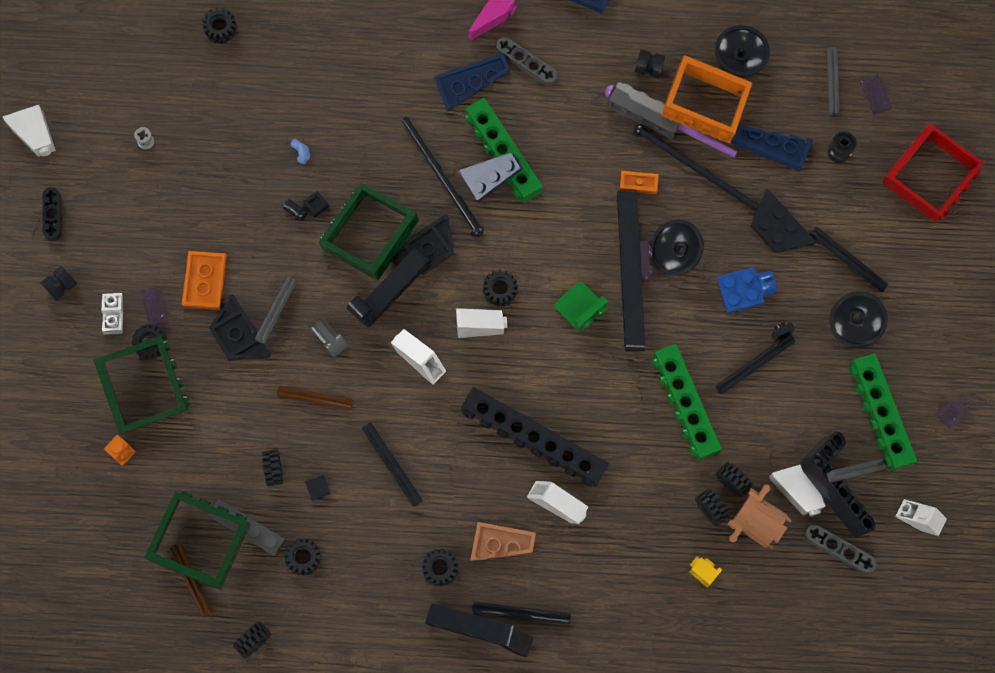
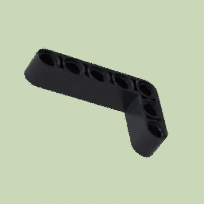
M418 247L414 248L365 300L356 296L348 303L346 309L367 328L371 327L420 276L432 260Z
M836 431L822 438L802 459L800 466L804 474L851 534L855 537H860L875 530V520L844 480L830 482L827 477L828 472L835 470L830 462L846 445L844 435Z
M431 603L425 623L430 626L499 645L511 653L522 657L528 656L533 637L512 625Z

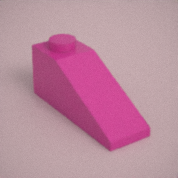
M489 0L469 29V39L477 38L506 21L509 15L512 16L517 8L515 0Z

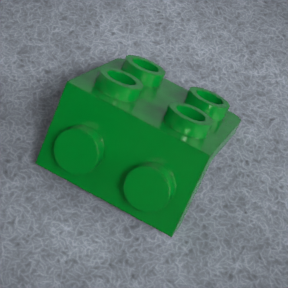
M578 282L555 302L554 307L580 332L583 328L587 329L593 323V319L597 316H602L607 311L608 301L604 296L598 299L583 282Z

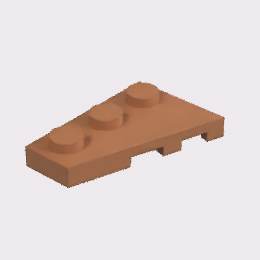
M478 522L470 562L532 554L536 533Z

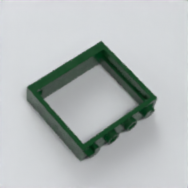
M360 183L352 191L348 202L342 205L338 216L333 218L329 229L321 235L319 244L323 251L378 281L418 224L419 218L416 212ZM365 195L405 217L372 265L332 244Z
M161 336L93 360L119 434L188 410L187 406L190 405L188 396L182 393L181 387H184L180 376H176L174 370L177 369L174 358H170L168 353L171 350L167 339L164 340ZM158 345L179 407L127 425L105 362Z
M175 491L144 558L221 591L251 524L246 521L247 517L236 513L234 516L229 514V510L218 505L215 508L210 506L211 502L200 498L198 501L193 499V495L188 492L182 491L178 493ZM180 501L239 525L216 578L156 554Z

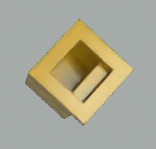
M697 556L690 564L692 569L689 573L708 587L722 569L719 567L716 570L714 568L715 565L709 559L705 558L704 560L702 557L699 558Z

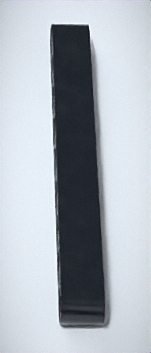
M617 191L625 352L645 351L637 191Z

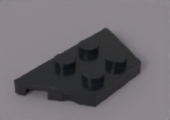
M768 189L765 190L750 225L751 228L774 253L784 252L788 249L794 250L806 245H814L816 241Z
M447 213L405 241L393 261L400 264L414 248L418 247L432 260L430 265L421 273L424 276L453 256L454 250Z
M232 294L225 307L218 313V317L209 326L229 361L270 357L271 354L265 344L256 341L257 331L234 294Z

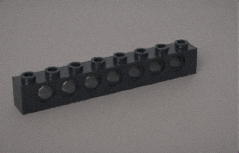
M475 387L471 389L461 406V411H463V415L471 420L475 418L480 421V425L483 427L495 429L499 436L505 439L509 437L520 448L525 446L531 450L530 452L538 458L542 456L548 459L547 462L550 465L562 467L565 469L564 472L572 477L578 476L587 486L592 487L593 485L597 487L609 465L603 459ZM485 406L488 408V412L485 414L479 413L478 408ZM501 415L505 418V421L497 423L494 420L495 417ZM514 425H519L522 431L515 433L511 428ZM534 434L538 436L539 440L531 442L528 437ZM548 444H553L556 447V450L554 452H548L545 446ZM568 453L572 455L573 460L566 462L562 456ZM586 463L589 465L590 470L582 471L579 465Z

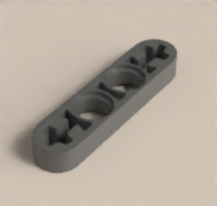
M502 37L497 41V53H503L505 59L546 86H551L556 82L557 72L554 68L507 37ZM501 45H508L507 48L501 49ZM516 53H522L524 55V58L522 60H516L514 58V55ZM531 63H536L539 65V68L537 70H531L529 68V65ZM552 74V79H545L546 75Z
M811 525L805 530V539L810 544L857 571L869 574L876 569L875 558L818 525ZM816 530L817 535L822 538L824 535H826L827 537L822 541V544H820L819 542L822 539L818 537L812 539V534L809 532ZM828 539L836 541V549L831 550L827 547L826 542ZM846 549L854 552L852 560L845 558L844 551ZM859 555H861V558H859V560L863 562L869 560V565L871 566V568L868 567L867 569L863 568L864 564L859 561L857 562V564H855L854 562L858 559Z

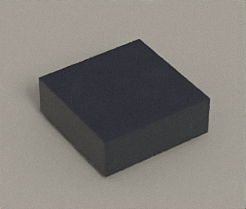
M318 191L303 201V205L314 218L329 207V204Z
M324 475L305 481L312 501L330 495Z

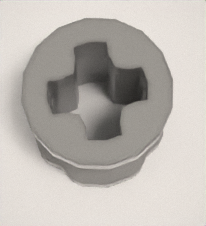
M140 127L135 131L134 137L141 149L147 150L154 145V138L148 128Z

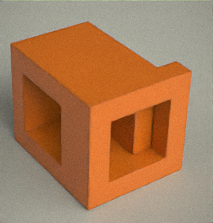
M116 435L104 448L121 466L136 452L119 435Z

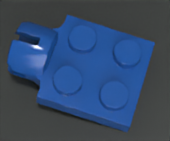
M754 267L718 276L717 280L727 314L763 305V297L777 292V283L774 280L773 272L756 273Z

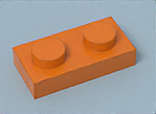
M621 171L619 191L636 190L639 193L657 194L659 174Z

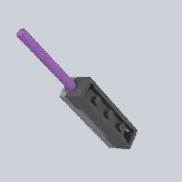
M619 82L617 86L609 85L605 89V95L609 98L608 108L639 124H644L645 127L670 140H673L677 131L680 130L733 158L737 154L736 150L692 128L685 127L678 122L661 116L665 104L662 101L650 98L644 92L634 90L629 84Z

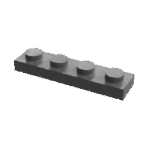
M220 499L213 506L215 508L218 505L229 510V514L234 516L236 513L244 515ZM211 513L207 515L234 533L237 532L238 524ZM246 516V521L251 525L244 539L275 557L284 544L285 539Z

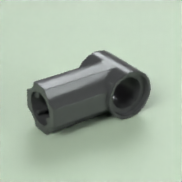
M325 319L318 321L312 328L313 333L324 344V348L332 358H335L349 347L344 338L339 333L337 334Z

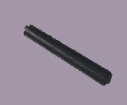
M815 227L810 232L811 237L880 292H883L889 284L821 229Z
M791 334L783 337L717 384L716 390L720 394L728 391L794 344V337Z
M368 423L363 426V432L412 506L415 507L421 504L422 498L373 424Z
M473 602L472 612L477 614L560 624H570L571 614L481 602Z

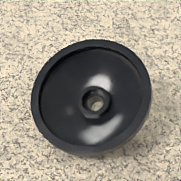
M737 25L726 29L720 34L715 44V57L718 64L727 73L738 77H748L760 72L766 66L770 55L769 44L765 36L757 29L746 25Z
M681 219L671 220L660 226L654 233L650 243V256L653 264L658 270L671 276L684 275L693 270L701 260L704 251V241L699 229L694 224ZM683 247L684 251L680 253V249Z
M855 291L842 296L834 304L830 312L829 323L833 335L842 344L853 348H863L874 344L881 338L887 327L888 315L884 304L875 295L864 291ZM855 314H859L858 319H853Z

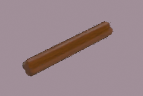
M279 386L277 389L278 397L351 410L353 406V400L349 398L286 386Z
M179 543L173 545L170 550L176 562L192 569L182 546ZM183 575L201 616L207 617L212 614V610L199 582Z

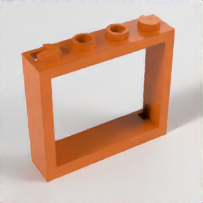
M684 55L661 116L678 122L685 127L700 131L705 135L717 138L720 141L730 143L736 133L752 82ZM683 74L740 96L730 127L673 104Z

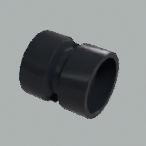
M641 49L635 72L643 75L649 73V76L659 79L666 56L657 53L652 55L650 51Z
M847 131L838 132L828 147L827 154L829 158L835 163H844L849 160L857 144L856 138Z
M62 266L53 272L52 277L48 276L40 282L56 301L65 295V290L70 291L77 285V282ZM57 281L61 284L58 287L55 286Z

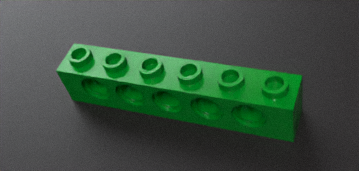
M482 98L466 107L464 118L469 126L472 125L475 129L474 134L476 138L484 143L483 147L488 155L491 154L493 159L508 153H514L523 167L520 172L506 181V184H510L514 189L512 191L517 200L520 199L524 204L542 194V184L486 99ZM480 120H486L487 123H486V124H480L479 121H480ZM493 134L496 135L497 138L490 139L488 136ZM504 149L507 152L504 154H500L498 150ZM524 179L526 183L520 184L517 180Z
M674 344L655 351L652 364L655 370H659L661 375L659 376L660 383L668 391L666 394L670 404L674 405L676 410L674 411L675 418L683 426L682 434L685 440H689L691 445L689 450L692 457H696L699 462L719 454L722 450L677 345ZM672 365L675 371L669 372L665 366ZM679 382L682 385V389H675L673 383ZM685 399L690 403V406L684 407L680 401ZM694 417L697 420V424H690L688 418ZM702 435L705 438V442H698L695 436Z
M876 354L854 359L850 364L849 372L856 380L857 393L862 396L864 401L863 408L871 419L870 427L872 431L876 432L877 445L884 453L885 457L883 460H885L886 467L890 469V472L914 465L917 459ZM863 374L870 375L871 381H867ZM870 392H876L878 394V399H874L871 396ZM877 409L883 410L885 417L879 416ZM884 427L890 428L892 435L886 434ZM891 445L897 446L899 453H894Z

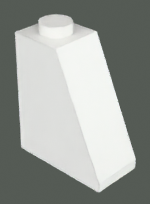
M39 105L3 116L8 127L38 157L47 156L51 152L56 151L44 113Z
M456 309L458 338L504 334V328H507V317H503L501 310Z
M405 329L396 335L391 342L396 352L431 384L434 385L446 372L435 352Z
M800 465L774 472L769 476L770 481L802 515L809 514L810 517L821 513L820 510L825 507L821 494L804 474Z
M536 481L526 497L570 523L579 524L586 517L588 506L553 482Z

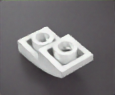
M122 293L102 294L103 334H123Z

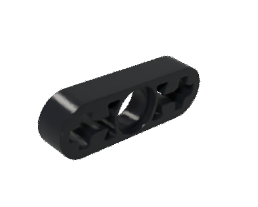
M54 187L45 189L42 194V232L45 238L51 242L59 240L62 235V197ZM51 193H54L55 197H53L54 205H51V200L49 199ZM56 210L57 215L55 218L50 219L47 217L49 211ZM50 224H53V228L56 231L53 232L52 236L48 233L51 232Z

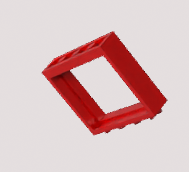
M929 123L886 175L882 183L936 223L939 218L944 219L950 212L947 208L951 204L955 206L960 200V192L963 191L965 193L972 185L969 182L972 177L976 180L982 172L980 167L984 162ZM927 138L971 170L939 211L896 179V176Z

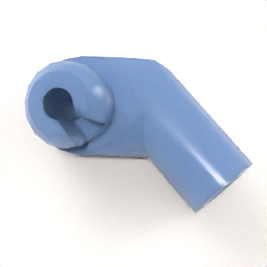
M294 138L290 146L298 151V162L306 164L307 160L310 159L309 148Z

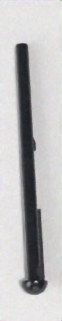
M408 117L403 118L402 123L472 229L471 235L476 238L482 236L484 233L483 226L479 225L462 197L457 194L442 171V167L436 162Z
M644 124L635 126L634 135L636 137L641 135L753 210L758 208V203L646 130Z

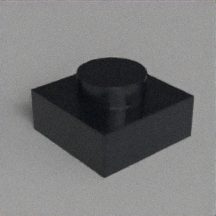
M783 322L774 327L775 330L771 336L774 341H777L788 334H792L795 328L792 322L788 324Z

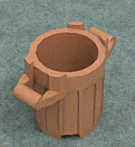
M763 485L760 493L752 488L749 490V496L733 520L730 519L727 523L729 527L734 529V532L729 536L731 542H736L740 532H743L765 548L768 547L771 550L773 546L770 543L773 540L778 543L787 529L783 525L784 522L788 521L790 523L792 519L786 513L763 499L766 493L770 491L769 485Z

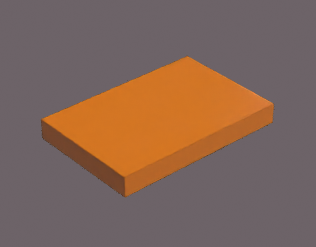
M188 251L182 307L221 310L227 254Z

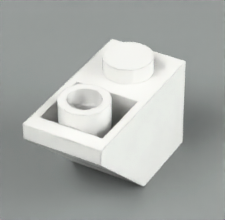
M905 499L896 514L898 519L922 532L939 536L947 520L937 508Z

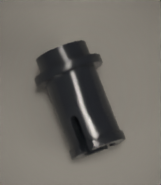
M288 199L283 205V209L295 216L296 220L302 221L307 216L306 208H301L291 199Z

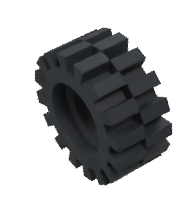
M218 7L215 8L214 12L212 9L209 10L210 14L206 13L205 18L202 20L207 38L209 40L212 39L214 43L217 40L218 44H222L221 40H224L225 43L228 42L227 38L232 40V35L235 36V30H237L234 15L228 9L225 11L222 7L221 11H219ZM217 21H225L227 23L226 28L219 31L213 28V24Z
M498 269V272L492 271L491 275H487L483 284V293L486 300H489L492 305L495 303L496 306H499V304H502V306H506V303L510 304L517 295V280L513 278L512 273L508 274L506 270L505 272H502V269ZM504 282L508 290L504 294H497L493 290L494 284Z
M146 324L135 330L134 335H132L131 344L134 346L142 343L143 338L149 334L154 335L156 338L161 336L164 340L168 338L160 327ZM158 345L153 349H143L136 352L138 356L149 360L157 359V357L161 356Z
M278 449L262 451V464L267 487L283 484V473Z
M726 462L716 473L720 483L724 484L725 488H728L730 492H733L738 497L742 498L753 486L750 478H747V475L732 463Z
M708 488L695 498L698 507L701 508V512L716 527L730 517L723 501L711 489Z
M298 538L296 541L290 542V546L286 547L284 560L292 572L297 575L306 576V574H312L314 570L318 569V565L321 563V553L316 543L312 540ZM305 549L310 552L311 558L308 563L299 564L296 562L295 556L299 550Z
M444 549L430 551L422 562L423 575L429 583L435 586L450 584L458 573V563L455 556L450 551H445ZM437 560H443L448 565V570L443 575H437L432 570L433 563Z
M259 621L247 629L244 634H241L240 638L233 644V647L245 659L251 656L253 652H256L259 647L261 648L272 634Z

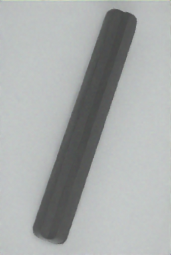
M829 47L827 50L829 115L838 116L840 113L838 49L836 47Z
M286 278L255 339L257 342L262 344L266 342L296 284L294 278Z
M878 459L832 470L827 473V477L830 482H835L880 471L886 468L885 460Z

